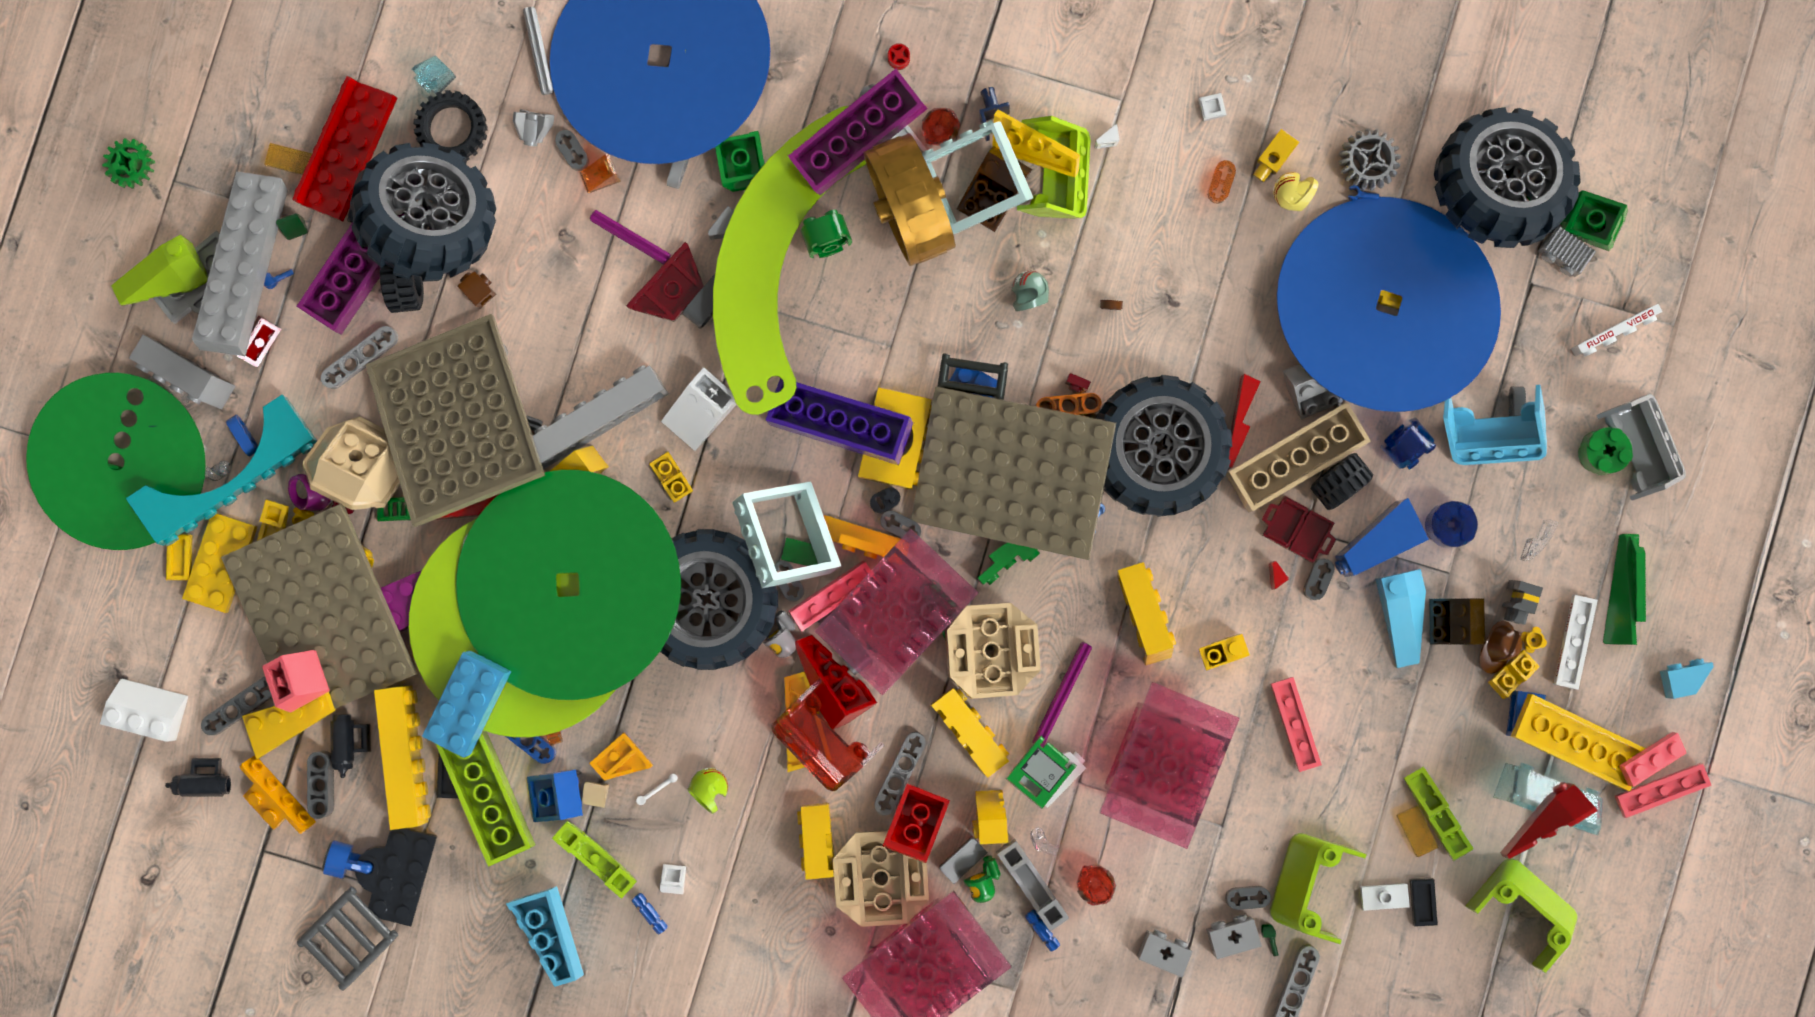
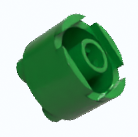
M836 209L826 212L825 216L819 218L809 217L803 221L804 226L800 231L810 258H814V255L817 254L819 258L829 257L843 251L842 246L846 243L848 247L852 244V238L844 216L838 214Z
M1602 428L1584 436L1578 449V457L1582 466L1592 473L1598 475L1616 473L1624 469L1633 459L1632 444L1628 436L1621 429ZM1607 449V453L1604 455L1603 450Z

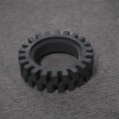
M445 90L443 94L440 91L436 92L437 96L435 97L430 95L427 97L429 101L427 103L422 102L420 104L422 109H417L415 113L418 116L417 119H414L413 123L416 126L414 134L417 136V142L420 145L422 143L439 145L433 140L431 135V123L434 116L443 109L458 108L465 111L470 118V133L467 139L458 146L444 147L439 145L438 150L450 153L453 150L466 157V161L470 160L469 156L472 154L476 156L478 154L476 150L478 148L482 149L484 146L482 141L486 140L487 135L485 131H488V126L485 123L487 120L481 108L468 95H463L459 91L452 93L451 90Z

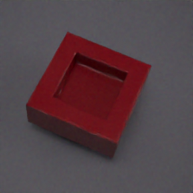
M1072 373L1068 375L1065 384L1069 385V390L1079 394L1082 391L1087 392L1091 381Z

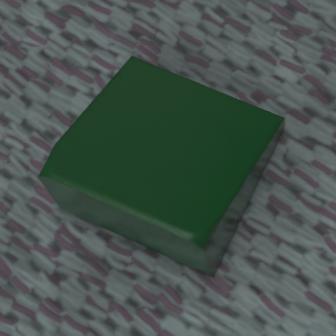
M297 213L276 221L277 226L287 240L308 233L304 218Z

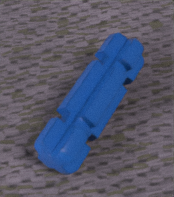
M642 893L637 894L632 899V903L636 908H640L639 912L650 925L654 926L653 930L658 935L667 929V924L663 919L660 920V915L650 903L646 902V897Z
M1033 909L1025 915V918L1032 924L1035 932L1043 942H1046L1045 945L1052 952L1060 946V943L1056 937L1052 936L1053 933L1049 931L1043 920L1039 919L1040 916L1036 910Z

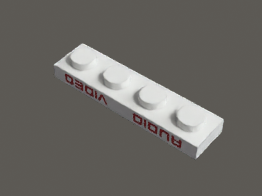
M1656 304L1576 345L1571 350L1574 356L1583 354L1586 357L1597 351L1596 346L1603 343L1605 347L1617 341L1615 336L1621 333L1626 336L1636 331V325L1643 323L1645 326L1657 320L1655 315L1661 313L1662 310L1659 304Z
M1572 595L1554 685L1579 690L1598 600Z

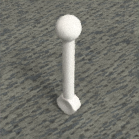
M670 774L669 779L646 795L639 796L636 799L637 804H645L649 797L669 783L676 782L678 779L677 775Z

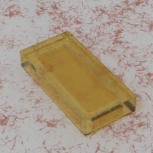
M270 143L264 165L303 175L312 153Z
M1416 805L1396 815L1416 857L1439 848L1419 806Z

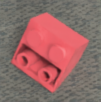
M315 650L282 655L262 666L275 707L290 713L330 691Z

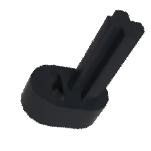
M889 487L874 494L870 500L872 510L882 514L895 508L900 502V493L897 489ZM877 497H880L885 506L884 509H881L877 503Z

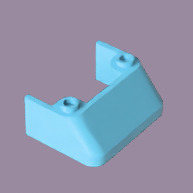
M1536 385L1535 402L1525 403L1521 407V416L1475 419L1474 413L1470 409L1464 407L1453 408L1452 398L1445 401L1443 419L1452 459L1455 463L1459 465L1535 461L1541 460L1546 456V421L1541 385Z

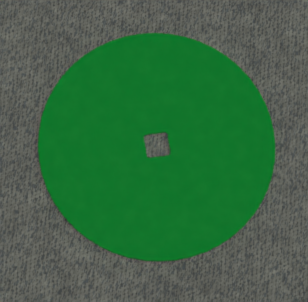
M582 470L544 472L545 476L500 493L484 508L475 520L463 544L458 561L456 575L458 609L466 634L477 653L511 671L507 680L508 683L527 693L555 700L588 699L604 695L627 684L642 673L662 650L672 631L679 609L681 595L680 566L672 538L663 521L655 510L631 488L617 480L594 472ZM561 573H578L579 595L558 597L556 575Z

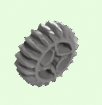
M1369 129L1364 131V135L1361 131H1357L1355 137L1351 135L1348 138L1349 143L1345 142L1342 145L1344 150L1339 153V156L1345 158L1339 161V165L1345 166L1341 173L1349 174L1345 178L1346 181H1349L1351 178L1355 180L1352 185L1357 186L1361 183V190H1365L1367 185L1371 191L1375 189L1376 185L1380 189L1383 188L1384 182L1389 184L1392 181L1391 177L1397 175L1395 169H1398L1401 165L1396 162L1401 158V155L1394 154L1399 149V146L1392 147L1391 144L1394 142V139L1391 138L1387 141L1385 139L1387 133L1385 132L1378 136V129H1375L1372 135ZM1364 143L1374 144L1371 150L1360 149L1356 146ZM1380 150H1382L1385 154L1386 164L1385 161L1380 157ZM1374 152L1371 159L1372 163L1365 167L1368 163V156ZM1353 155L1355 156L1354 159L1360 164L1359 170L1354 165ZM1368 170L1383 172V174L1378 176L1365 175Z

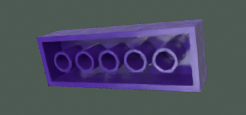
M781 378L775 393L780 392L784 388V382ZM796 382V390L792 398L784 404L769 410L766 421L770 426L898 466L913 425V421L909 416Z

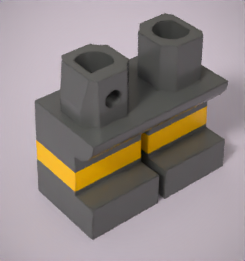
M1509 580L1507 589L1512 590L1513 593L1510 602L1507 601L1502 604V607L1507 608L1504 620L1525 625L1528 614H1535L1543 587L1523 581Z

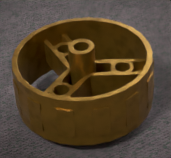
M910 133L898 136L864 151L865 162L879 199L873 202L874 208L881 224L889 223L908 265L913 266L917 263H923L956 247L954 235L941 200L946 198L945 191L939 177H932L913 136Z

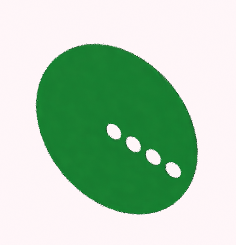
M100 373L80 378L66 385L55 393L43 406L33 423L27 443V472L32 491L39 505L50 520L62 531L76 540L93 547L108 550H131L156 543L126 500L127 497L145 485L161 493L178 496L201 494L206 471L205 450L200 432L192 416L183 404L169 391L150 380L132 374ZM132 388H137L143 393V401L139 405H132L127 400V393ZM125 410H131L137 416V422L132 427H127L121 422V414ZM118 432H126L130 436L131 443L127 448L122 449L116 446L114 437ZM117 453L124 458V466L120 470L110 468L108 465L110 455Z

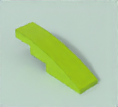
M1424 766L1406 776L1404 780L1452 861L1454 862L1473 851V846L1461 830L1462 827L1449 809V804Z

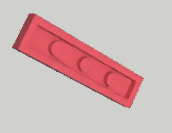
M862 561L790 609L788 613L798 629L803 631L877 580L867 563Z
M1294 677L1271 683L1270 685L1298 772L1321 766L1322 764Z
M1699 763L1633 788L1631 791L1615 795L1622 816L1628 818L1712 785L1704 765Z

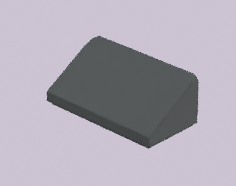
M971 836L939 866V869L955 884L988 852Z

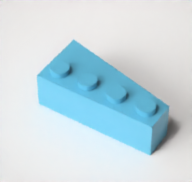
M557 886L506 903L509 910H512L520 929H523L528 937L531 948L535 949L540 958L539 961L554 987L576 981L584 975Z

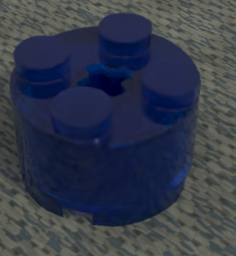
M1417 418L1408 420L1411 424L1407 427L1402 424L1384 440L1386 445H1381L1380 447L1399 469L1405 467L1409 470L1419 463V457L1424 453H1430L1437 446L1434 443L1435 439Z
M1459 501L1445 502L1435 506L1425 521L1428 537L1443 548L1466 545L1474 539L1478 528V521L1473 508ZM1448 522H1454L1455 527H1448Z

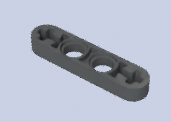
M262 677L207 715L201 722L202 731L207 735L220 734L242 719V716L251 713L272 698L270 690H266L263 693L259 691L268 685L266 677ZM249 692L254 693L257 697L254 705L246 703L245 697ZM231 705L235 706L238 710L235 718H229L226 714L227 708ZM220 718L224 720L215 725L216 730L209 729L210 720L216 721Z

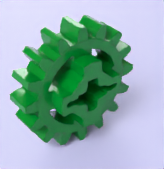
M123 138V144L118 141L114 142L116 146L114 149L108 146L107 149L110 151V154L103 155L108 161L103 163L102 166L109 169L105 172V175L112 177L111 182L114 184L118 183V186L125 188L127 185L129 188L134 189L135 183L143 186L142 179L150 180L147 174L148 172H154L150 165L154 164L155 161L149 158L153 153L146 150V145L143 143L139 144V141L132 139L130 143L128 139ZM131 149H132V150H136V151H138V152H137V153H136V152L129 153L128 150H131ZM121 174H122V175L128 174L130 177H129V178H124V177H121L120 175H121Z

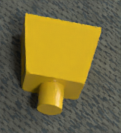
M1280 129L1257 160L1260 165L1253 175L1262 182L1267 179L1270 173L1275 175L1299 144V141ZM1270 155L1276 156L1277 160L1275 163L1269 161Z

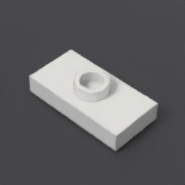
M1406 883L1360 886L1363 911L1409 907L1408 884Z

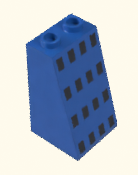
M1409 498L1394 502L1335 556L1337 560L1335 566L1340 575L1343 574L1344 577L1355 576L1429 540Z

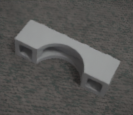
M1015 838L996 851L1050 932L1069 919L1067 913Z

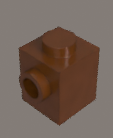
M475 271L472 273L468 272L460 279L459 289L479 309L497 295L489 286L492 282L484 273L479 275Z

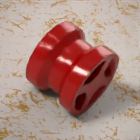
M902 43L894 44L889 48L888 62L893 69L903 70L910 63L909 48Z

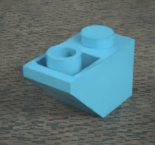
M1702 658L1689 661L1690 665L1681 666V663L1667 665V670L1660 671L1665 697L1675 699L1697 694L1713 669V662H1704Z

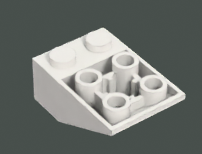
M703 368L689 383L661 422L696 451L737 404L732 392L709 371Z

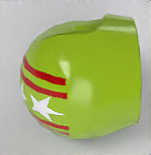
M705 768L696 772L687 790L700 805L711 814H714L718 811L714 798L717 794L726 797L728 781L721 771L715 768Z

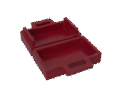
M1283 496L1279 505L1270 503L1262 517V521L1267 524L1262 535L1263 537L1285 549L1289 547V551L1311 563H1314L1319 553L1329 555L1337 540L1330 534L1335 524L1333 521L1312 510L1308 512L1307 507L1286 496ZM1273 508H1275L1276 511L1274 512L1271 520H1267L1270 512ZM1328 537L1331 540L1324 551L1321 548Z

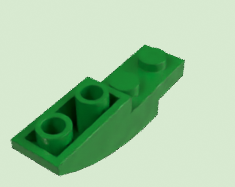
M1006 543L988 556L994 564L977 579L982 585L986 582L991 585L1000 577L997 573L1003 567L1008 570L1017 562L1015 560L1016 556L1022 562L1027 559L1031 562L1040 552L1035 548Z

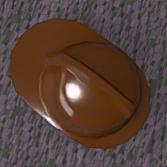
M1499 621L1493 625L1482 647L1479 663L1486 673L1493 674L1499 672L1508 660L1518 656L1522 649L1521 633L1514 630L1509 622Z

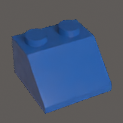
M576 770L527 777L533 822L557 821L583 815L578 786L579 779Z

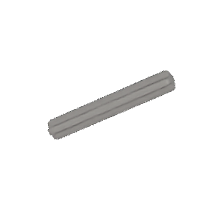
M527 7L523 9L540 91L542 95H549L554 90L538 17L534 7Z

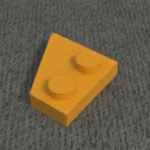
M625 732L589 763L604 781L654 766Z

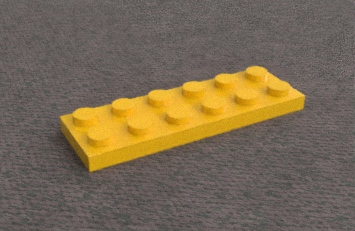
M1527 694L1511 737L1625 791H1631L1632 786H1628L1619 765L1646 749L1533 694Z

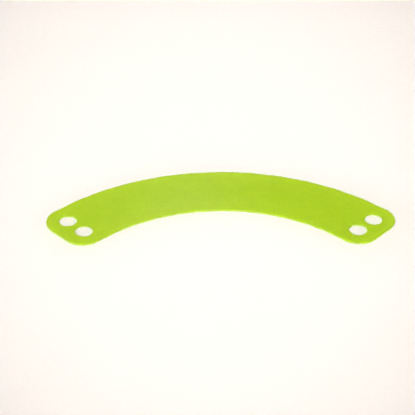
M849 106L840 107L815 120L791 137L768 159L751 180L736 205L724 234L717 259L713 287L714 329L725 378L737 406L747 414L759 415L784 404L792 398L796 390V379L787 360L779 329L778 287L780 273L794 233L805 215L827 191L822 195L817 194L788 155ZM865 160L861 162L858 166H856L853 170H851L848 174L865 166ZM772 376H778L784 382V388L778 393L771 392L767 387V381ZM751 386L760 387L763 391L761 401L756 403L749 401L746 397L748 388Z

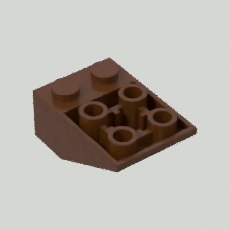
M993 146L988 151L956 208L968 217L1019 194L1000 149ZM1018 161L1027 180L1032 169ZM1008 210L980 224L995 232Z

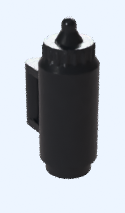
M351 714L332 715V721H330L333 770H338L341 778H345L347 770L353 768L354 753L371 752L370 724L354 725V720H351ZM354 728H361V748L354 749Z
M192 758L190 774L174 776L172 782L166 783L165 787L170 788L173 795H180L181 797H223L224 794L230 793L231 778L221 774V758ZM197 767H215L214 774H197Z

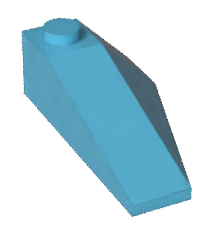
M1421 569L1375 579L1396 668L1420 663L1426 596Z

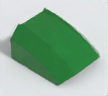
M759 131L729 137L715 147L722 186L732 192L746 190L751 180L765 164Z
M1581 190L1573 209L1560 223L1561 228L1583 242L1610 251L1625 222L1628 206Z

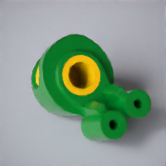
M991 855L983 858V872L963 880L965 886L969 887L972 900L977 903H986L994 897L995 886L992 879L999 880L1001 875L996 859L992 858Z

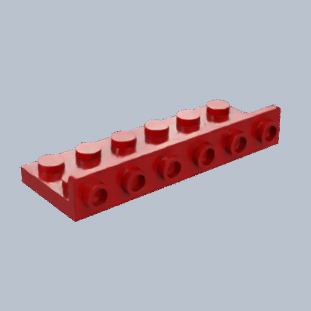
M346 76L336 101L331 108L329 117L322 128L317 144L313 148V153L304 169L302 178L295 189L292 200L306 208L344 222L350 208L353 187L358 174L365 169L366 163L371 160L398 97Z

